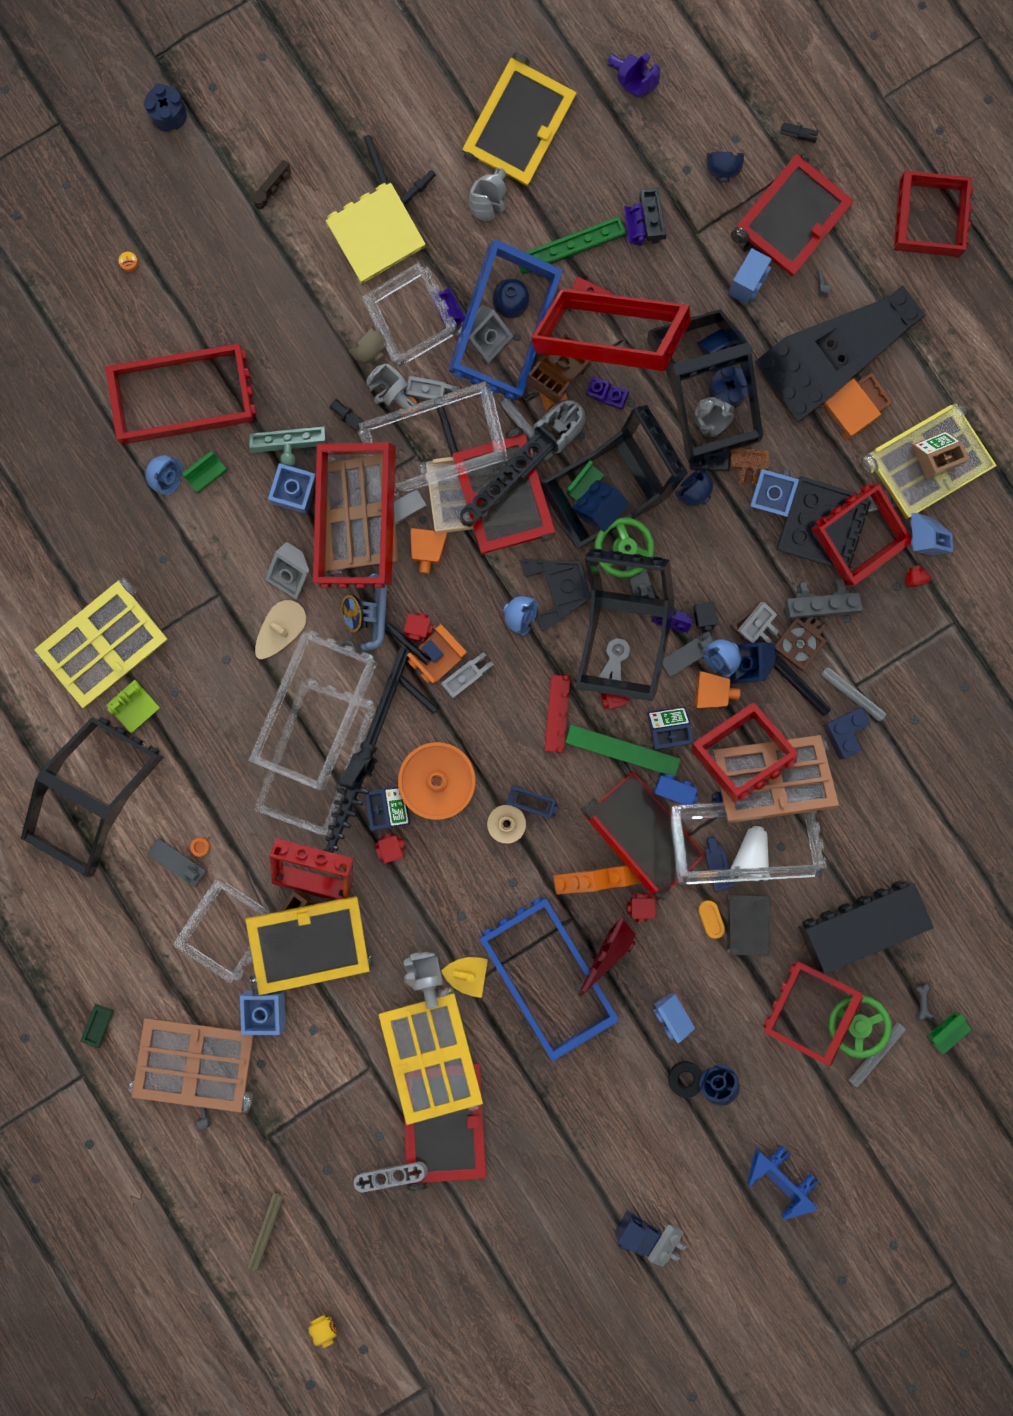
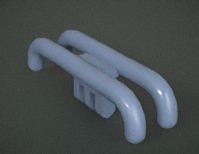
M372 573L366 577H379V575ZM385 585V588H375L374 603L360 602L362 607H367V610L363 609L364 614H366L364 622L373 623L371 642L361 644L360 648L362 651L377 649L383 643L387 585Z

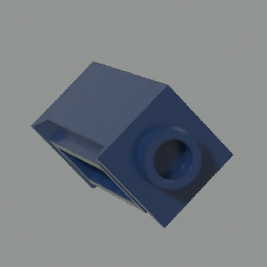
M515 786L511 787L506 802L507 805L547 818H551V815L555 816L558 805L555 804V799ZM518 794L547 802L545 812L516 803Z

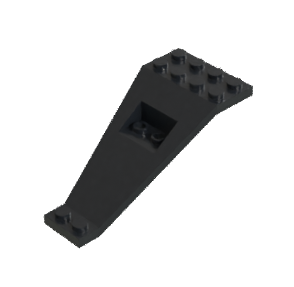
M902 285L885 299L786 336L755 362L797 421L800 422L834 396L926 315ZM830 341H834L833 347L828 346ZM842 355L845 356L844 362L839 361V358Z

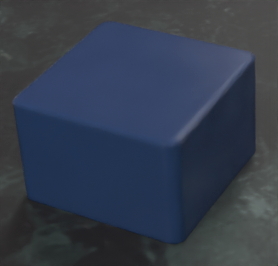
M432 640L422 647V650L434 664L444 657V654Z

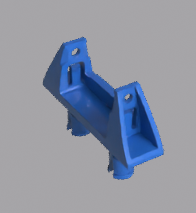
M782 1145L771 1158H767L756 1148L747 1181L749 1186L752 1187L757 1180L766 1174L789 1198L791 1197L793 1199L792 1202L781 1214L784 1220L816 1211L818 1208L808 1198V1194L820 1182L816 1178L814 1179L811 1173L799 1186L787 1178L779 1170V1166L791 1153Z

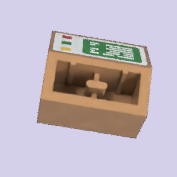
M947 431L911 445L927 480L960 467L970 459L962 442Z

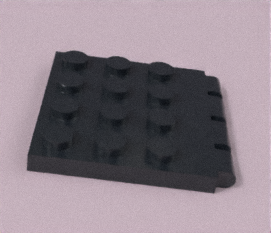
M799 476V482L776 550L835 568L811 528L816 525L818 519L829 516L833 508L839 505L842 506L846 503L845 500L854 494L857 495V493ZM865 499L825 528L848 568H850L854 555L848 553V550L855 552L860 538L854 535V532L861 534L865 518L860 517V514L867 515L871 503Z

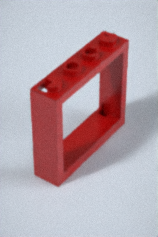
M904 171L899 180L893 250L960 257L964 251H967L969 243L967 233L971 226V221H968L972 210L970 197L974 190L971 185L972 177ZM911 185L960 190L955 245L906 240Z
M866 484L860 489V493L848 497L845 500V504L833 508L829 516L818 519L816 525L811 528L837 572L844 580L845 585L855 586L911 544V536L880 484ZM871 496L896 539L850 572L825 528L864 499Z
M754 702L695 741L691 752L734 803L739 800H746L752 791L762 789L768 780H775L784 769H791L792 765L797 763L796 760L799 754ZM754 718L786 756L737 788L706 750Z
M275 839L270 853L272 884L331 900L349 897L352 888L353 858ZM283 861L342 876L344 879L342 881L283 865ZM340 867L344 868V872L339 871ZM279 875L283 876L282 881L277 880ZM340 891H343V897L339 896Z
M797 961L796 964H792L788 974L791 976L788 982L784 981L780 992H782L780 999H776L773 1003L772 1010L774 1011L771 1017L768 1016L764 1022V1033L831 1067L865 995ZM801 970L853 995L825 1056L773 1030Z

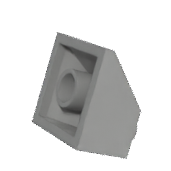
M286 542L275 552L265 578L266 581L296 600L309 573L303 552Z

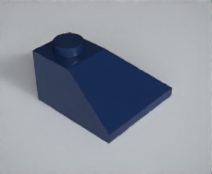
M759 642L737 645L741 662L736 672L731 675V684L765 681L775 665V644Z

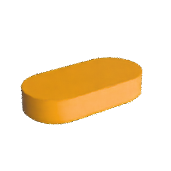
M710 900L700 903L698 913L705 933L713 939L720 938L724 934L725 927L717 905Z

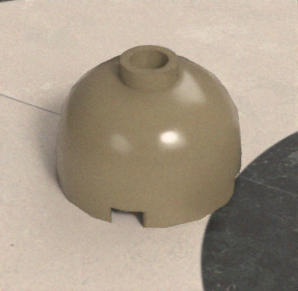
M374 325L348 352L360 362L368 363L372 360L376 362L383 355L382 350L385 346L384 336Z

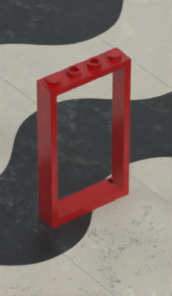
M561 289L557 297L554 298L550 308L547 309L546 315L540 321L537 330L533 333L531 342L534 345L535 353L665 371L691 322L690 305ZM567 308L672 322L657 352L550 337Z
M238 343L105 366L116 440L123 445L255 422L254 415H257L255 404H252L251 397H254L252 386H249L248 379H251L249 368L245 365V361H248L246 350L242 349ZM236 355L245 412L127 432L118 375Z
M389 442L317 444L313 583L320 584V588H331V585H337V588H349V585H355V588H367V585H373V588H385V585H392L396 446ZM383 454L379 577H325L328 455Z

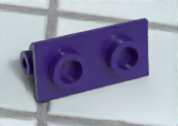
M640 203L634 204L633 208L624 206L628 243L642 246V242L647 237L645 223L639 224L640 221L644 220L643 207Z
M448 286L443 292L441 290L436 291L434 299L438 302L440 308H443L442 312L447 320V324L454 330L465 320V316Z
M677 610L675 616H672L670 628L678 632L688 633L693 617L690 614ZM653 616L651 622L662 626L663 617Z

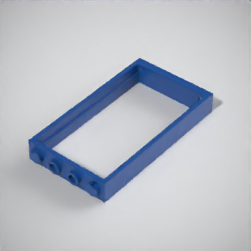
M494 239L488 246L448 371L459 379L465 378L470 380V383L475 386L482 385L487 387L489 392L501 393L505 398L517 400L523 395L526 379L536 355L532 342H530L516 388L461 365L495 256L550 280L534 332L546 315L547 309L552 305L562 269Z
M539 897L531 902V907L527 909L522 907L514 912L516 916L508 919L506 917L499 921V926L492 930L489 927L481 932L480 941L553 1062L615 1024L619 1019L596 982L592 987L607 1010L608 1015L553 1049L488 942L493 937L545 907L587 977L590 970L548 900Z

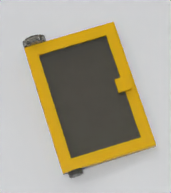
M515 52L469 135L462 152L465 153L464 158L468 161L473 162L474 159H477L494 169L502 168L506 171L507 176L528 187L577 92L528 67L530 64L529 59L523 54Z
M357 896L245 919L255 975L249 976L253 996L370 972L369 967L373 966L371 955L366 953Z

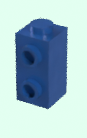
M666 773L664 776H659L653 792L654 795L687 807L696 804L699 794L696 793L697 788L693 787V783L685 780L680 783L675 781L676 777Z

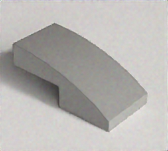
M418 490L394 502L396 525L427 507Z

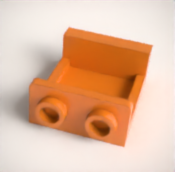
M854 378L821 405L822 408L825 406L844 430L842 436L846 441L881 415Z

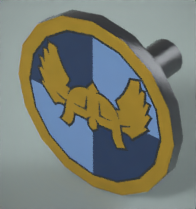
M351 594L345 596L342 600L341 616L346 628L350 632L355 633L362 628H368L367 622H364L366 614L363 612V609L367 610V607L362 608L359 599Z

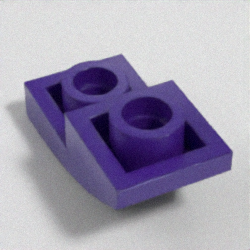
M592 377L586 395L604 404L623 410L629 396V391L613 386L608 381Z

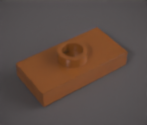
M872 372L857 381L879 412L893 404Z

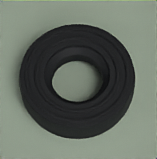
M679 1062L669 1072V1086L680 1097H693L701 1091L699 1082L703 1073L692 1062ZM683 1072H689L693 1075L694 1080L689 1087H683L679 1084L678 1079Z

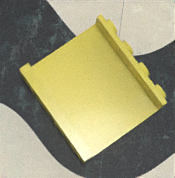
M391 183L379 185L374 193L370 194L368 192L359 198L360 201L355 204L353 202L348 203L343 207L344 210L339 213L335 211L327 216L328 219L325 220L327 228H330L356 273L360 285L424 249L426 245Z

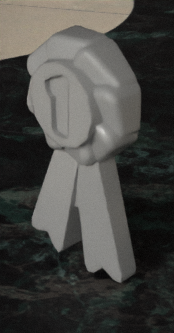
M615 638L608 643L606 653L610 659L599 677L608 679L612 671L611 679L621 681V661L625 660L630 652V647L625 640Z

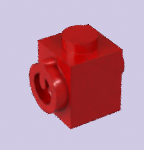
M408 613L403 632L407 635V639L424 642L425 639L427 640L428 635H432L434 625L431 624L432 621L426 614L417 613V615Z
M600 693L603 708L608 710L627 706L628 700H630L629 697Z
M393 833L381 836L382 840L375 843L378 858L380 861L384 860V863L404 857L403 849H405L403 839L399 838L398 835L393 836Z
M650 893L632 894L630 902H627V914H630L631 918L635 919V922H647V918H656L655 898L651 897Z

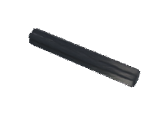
M776 657L773 667L822 716L827 715L831 708L780 657Z

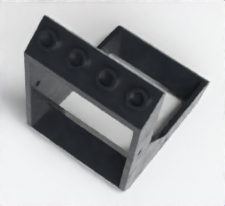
M721 309L691 317V322L685 332L716 323L734 347L675 363L671 358L665 369L677 404L688 463L761 442L763 437L752 353L748 342ZM671 324L649 330L647 341L654 352H657L661 344L660 339H664ZM740 364L747 383L754 430L692 448L681 381Z
M648 405L635 407L622 429L594 452L540 483L545 496L577 549L595 542L599 532L589 537L558 485V480L583 467L590 460L593 461L612 449L617 448L648 499L647 502L625 516L634 519L669 498L688 473ZM640 423L671 473L664 486L661 485L633 438ZM616 527L612 528L608 533L614 531Z
M590 549L585 556L591 585L590 618L576 689L653 701L657 693L674 611L670 560L661 557H647L640 554H625L619 551L611 552L603 551L602 549ZM598 562L661 571L664 600L603 591ZM601 608L663 617L661 640L651 685L586 675Z
M91 717L41 769L35 779L21 834L22 840L86 877H93L96 872L108 832L128 798L164 757L159 754V749L151 745L149 748L143 745V740L136 736H133V738L127 736L126 730L118 726L115 729L110 726L111 722L103 717H100V719ZM97 726L151 756V759L110 805L57 775L64 761ZM48 788L55 790L101 817L87 864L35 834L44 795Z

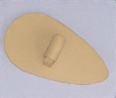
M283 600L272 607L257 637L255 655L258 659H266L279 653L303 631L307 616L299 603L292 600Z

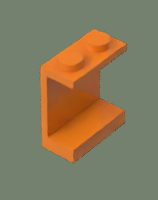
M442 624L418 648L426 654L422 647L432 640L444 654L443 658L436 664L431 660L425 665L413 653L409 652L407 654L410 658L407 662L414 669L418 667L422 672L420 676L427 683L431 681L433 685L467 655L466 650Z

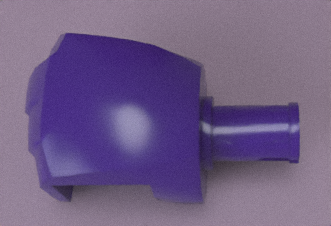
M648 53L643 54L640 58L631 54L624 60L614 54H611L608 58L607 66L618 71L617 80L628 93L636 97H644L659 85L660 67L655 64L648 71L647 64L650 59Z

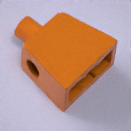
M411 528L412 561L420 563L419 573L430 574L431 564H440L448 537L447 532L435 534V531Z
M701 671L697 673L694 709L724 708L728 706L729 699L739 700L740 689L730 688V679Z

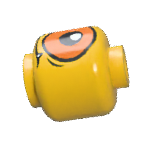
M323 1315L310 1322L311 1326L308 1328V1331L315 1346L322 1345L325 1348L334 1343L333 1338L337 1336V1330L331 1317Z

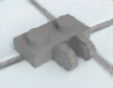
M760 602L737 631L749 643H754L758 638L764 643H770V638L763 631L767 629L773 635L778 634L779 631L771 624L777 614L765 602Z
M668 1224L649 1255L648 1260L662 1267L670 1258L678 1261L680 1256L673 1250L675 1247L681 1250L686 1249L687 1246L681 1241L684 1232L678 1227Z

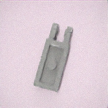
M409 376L405 395L435 402L457 404V398L445 396L444 392L446 390L452 393H459L460 387L446 384V382Z
M484 652L474 660L467 662L441 683L453 699L482 677L483 673L494 665L491 661L480 670L476 667V664L487 656Z

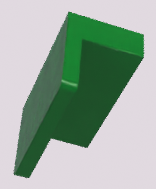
M210 451L182 473V475L199 494L228 470L215 454Z
M590 460L568 487L566 495L577 502L596 480L601 481L604 474L596 469Z
M955 1011L934 1029L927 1038L944 1055L969 1033L971 1028L965 1022L966 1019L963 1015Z

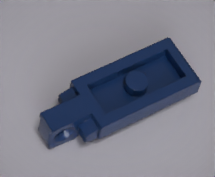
M715 837L706 838L708 848L704 849L705 858L714 892L734 888L725 850H723L722 845L717 846Z

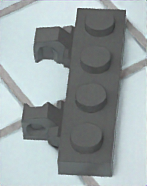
M843 579L835 580L832 583L835 586V591L831 595L813 596V594H809L810 590L806 586L807 582H803L796 586L797 594H795V598L785 600L788 619L854 614L863 611L860 594L849 593V589H845Z

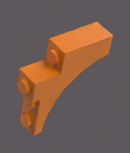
M636 862L651 880H654L652 862ZM626 864L553 875L556 895L593 892L641 883Z

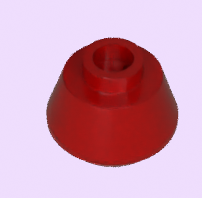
M920 565L909 568L910 572L906 573L905 585L909 588L930 583L932 578L925 568L921 569Z

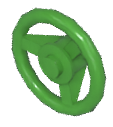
M631 517L617 518L605 533L600 530L595 540V549H602L605 535L612 528L616 527L619 538L613 544V552L640 554L647 557H653L654 540L650 530L641 521ZM624 525L633 526L644 535L647 542V550L637 547L636 542L628 536ZM598 562L608 574L618 578H631L645 570V568L638 567L631 570H618L611 567L613 564Z
M853 996L845 997L832 1010L828 1025L831 1040L837 1031L838 1016L843 1018L846 1012L843 1009L850 1004ZM864 996L861 1003L869 1004L878 1013L868 1017L861 1014L855 1015L849 1027V1032L853 1035L854 1049L848 1047L843 1042L839 1048L840 1051L850 1057L863 1059L875 1056L886 1047L891 1038L892 1023L889 1013L880 1002L870 996ZM883 1021V1036L879 1043L871 1049L863 1050V1038L870 1035L872 1025Z

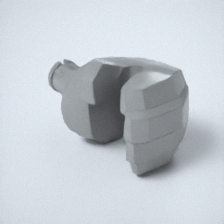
M496 168L493 175L489 174L480 177L471 188L468 201L469 208L472 214L479 220L491 221L495 218L494 211L502 213L505 210L502 198L506 193V185L503 182L506 177V171L502 168Z
M389 364L377 366L370 373L366 380V385L369 387L370 392L378 387L384 389L375 396L374 402L376 404L385 403L389 407L396 402L407 414L410 413V410H413L416 404L404 394L407 383L396 369Z
M429 952L412 953L409 958L404 960V968L407 971V974L404 976V982L414 991L421 990V992H424L426 1009L438 1007L435 989L443 985L437 955L436 953Z

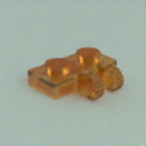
M737 448L730 451V469H740V484H744L746 481V470H752L751 484H756L758 470L769 469V450Z

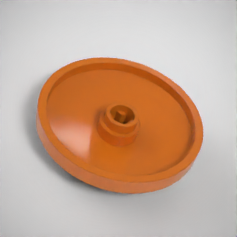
M441 742L427 743L414 749L403 761L398 775L399 792L407 807L417 815L432 820L447 819L461 812L470 802L476 784L475 772L468 757L455 746Z

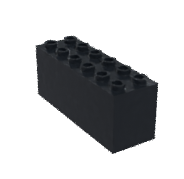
M900 880L892 883L889 889L880 888L873 891L874 895L867 897L864 895L855 899L856 902L853 904H842L834 912H831V910L825 911L820 914V918H809L802 921L803 925L798 926L816 970L824 974L933 929V924L916 885Z

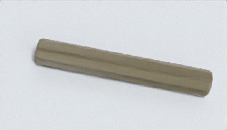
M274 1193L271 1198L248 1264V1269L256 1272L259 1269L283 1200V1195Z

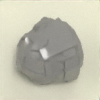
M716 397L700 400L695 410V421L700 427L699 429L703 436L716 437L726 430L734 418V406Z

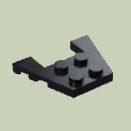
M521 560L525 578L545 573L556 608L537 614L542 632L591 599L581 561Z

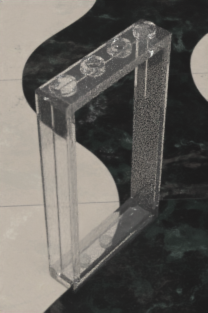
M484 381L359 423L360 430L358 434L363 443H373L370 433L372 429L477 394L481 395L494 452L395 483L394 495L508 459L492 389L487 382ZM363 454V455H364V457H366V456H373V455H375V454ZM378 465L368 466L366 469L372 481L371 491L376 497L382 499Z
M310 630L309 633L303 631L248 761L323 791L377 662L372 660L374 656L363 652L360 655L355 653V648L345 645L343 648L337 645L338 641L331 638L323 640L320 638V634ZM308 640L366 664L318 780L260 756Z
M309 678L308 681L302 680L253 810L328 837L331 831L328 826L329 824L333 825L335 820L331 813H337L339 806L334 804V800L341 801L340 798L344 796L343 794L336 792L324 827L263 805L307 688L367 709L345 770L350 764L352 755L360 752V744L365 740L377 707L372 705L373 701L362 698V701L355 699V695L346 691L344 694L338 693L337 688L326 685V688L319 686L318 681Z
M794 798L787 800L788 803L812 800V798ZM773 800L742 801L734 804L736 810L770 806L774 805ZM708 803L671 806L670 817L679 885L821 877L827 865L826 858L822 856L823 840L819 839L818 835L820 834V824L815 819L817 811L804 813L813 865L688 872L681 819L726 817L724 804Z

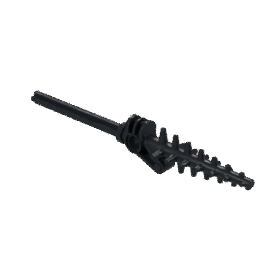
M402 647L399 648L365 742H361L360 752L352 755L350 764L340 778L339 785L346 789H336L337 792L344 796L340 798L341 801L334 800V804L340 808L337 810V813H331V816L336 818L333 825L329 824L328 826L332 832L325 839L328 841V844L323 851L334 853V850L338 851L337 843L339 839L345 838L342 835L343 829L351 827L347 822L348 817L357 816V813L352 811L353 805H363V802L357 799L358 793L369 794V791L361 786L366 776L372 777V771L375 769V764H377L378 760L373 757V753L377 751L375 745L410 650Z

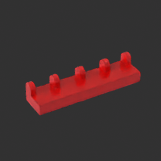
M551 675L544 749L546 752L564 753L571 676Z

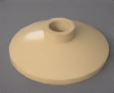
M501 805L495 808L489 815L487 822L488 831L498 842L513 843L524 834L526 820L518 808L510 805ZM505 820L510 821L511 825L509 827L503 825Z

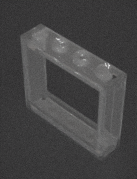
M420 262L362 296L375 326L384 336V345L393 363L399 367L457 334L455 329L457 326L452 316L449 317L447 313L449 308L444 299L441 300L438 295L440 290L437 284L433 283L430 278L432 276L431 271ZM422 276L447 328L401 354L377 302Z
M218 878L215 879L172 945L231 984L235 980H240L244 974L243 967L245 964L249 965L252 962L250 946L231 973L186 942L221 889L261 915L272 912ZM271 925L263 926L258 932L260 946L263 945L262 939Z

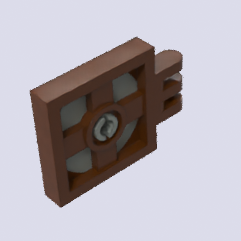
M814 617L807 618L805 622H802L799 618L794 619L775 644V651L801 671L806 669L827 642L826 639L820 636L827 625L823 623L818 628L817 625L821 621L819 618L814 623L811 622Z

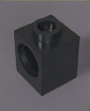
M714 601L693 606L696 629H702V632L713 630V627L718 624Z

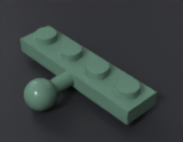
M325 426L249 434V449L251 453L284 450L280 457V462L291 467L296 461L295 456L292 454V449L317 447V444H326Z

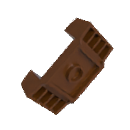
M565 334L563 337L560 338V339H566V340H573V341H575L574 339H572L571 337H569L567 334ZM545 354L528 374L526 383L557 404L563 398L571 383L580 373L583 375L593 361Z

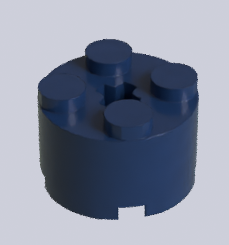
M159 83L146 95L144 107L157 129L170 132L169 130L171 129L177 130L183 126L187 118L186 107L175 88Z
M733 366L718 370L708 389L710 397L720 398L723 402L734 406V408L740 406L748 394L743 371Z

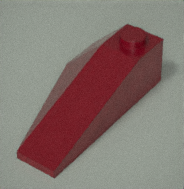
M620 918L610 928L578 993L580 997L627 951H632L636 943L633 941L636 934L624 919Z

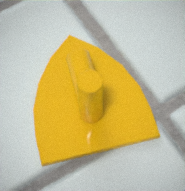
M479 957L458 959L448 964L441 972L446 981L456 990L466 995L482 998L488 959Z

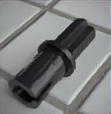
M783 123L780 133L795 137L796 140L802 139L815 143L817 137L813 136H818L819 131L804 128L803 125L796 126Z
M338 399L331 403L330 409L338 414L342 421H346L357 431L363 427L364 422L353 413L351 408L348 409Z

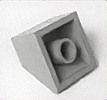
M482 305L477 311L467 346L486 363H489L514 336L494 309ZM462 327L457 331V333H458L459 335H460V332H461Z

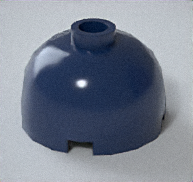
M732 152L707 153V169L713 177L718 178V182H729L730 178L740 174L743 168L744 154L738 153L733 155Z
M508 278L502 280L496 285L493 292V306L505 318L521 316L529 306L527 287L522 281Z
M702 468L700 473L695 471L680 484L683 487L680 492L678 490L675 492L678 499L688 506L705 505L711 499L713 481Z
M716 1064L714 1065L715 1067L707 1068L701 1075L699 1082L702 1094L707 1101L714 1105H729L739 1095L740 1083L738 1076L727 1065Z

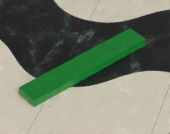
M618 216L525 253L553 264L626 236V232ZM518 266L522 275L531 272Z
M570 725L565 741L566 744L662 774L666 773L676 777L681 760L671 755L574 725Z

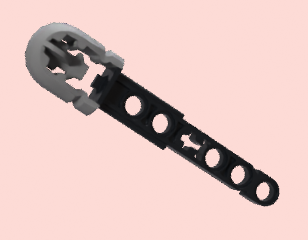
M573 400L559 401L533 426L535 435L505 463L507 466L474 497L472 504L469 502L462 509L459 518L462 525L467 527L473 526L482 517V514H485L519 479H524L551 451L560 453L566 447V444L568 445L582 431L585 426L586 417L581 405ZM551 422H554L553 429L557 433L566 432L561 435L559 440L546 430ZM531 448H535L538 450L539 454L537 456H531L528 453V450ZM517 461H523L526 464V467L524 469H518L515 463ZM511 475V481L508 479L504 482V485H502L501 483L504 481V477ZM494 486L498 487L500 493L493 495L489 489ZM480 499L485 500L487 506L479 508L476 502ZM467 512L472 513L474 519L466 521L463 515Z

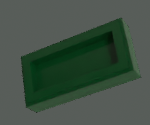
M95 1004L80 1042L100 1048L114 1010Z

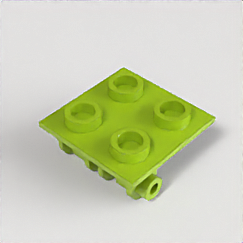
M136 680L130 683L106 705L108 711L114 714L130 733H133L160 709Z

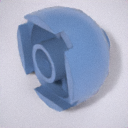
M169 456L155 457L146 468V481L154 491L169 495L181 483V480L178 479L180 473L182 474L184 471L183 465L179 460Z
M518 596L505 605L503 613L505 614V623L509 629L520 635H526L530 631L531 627H528L531 620L535 622L539 605L536 603V599Z
M719 639L711 642L703 649V652L705 651L706 653L703 658L707 666L714 673H721V677H730L740 666L741 656L739 648L735 643Z

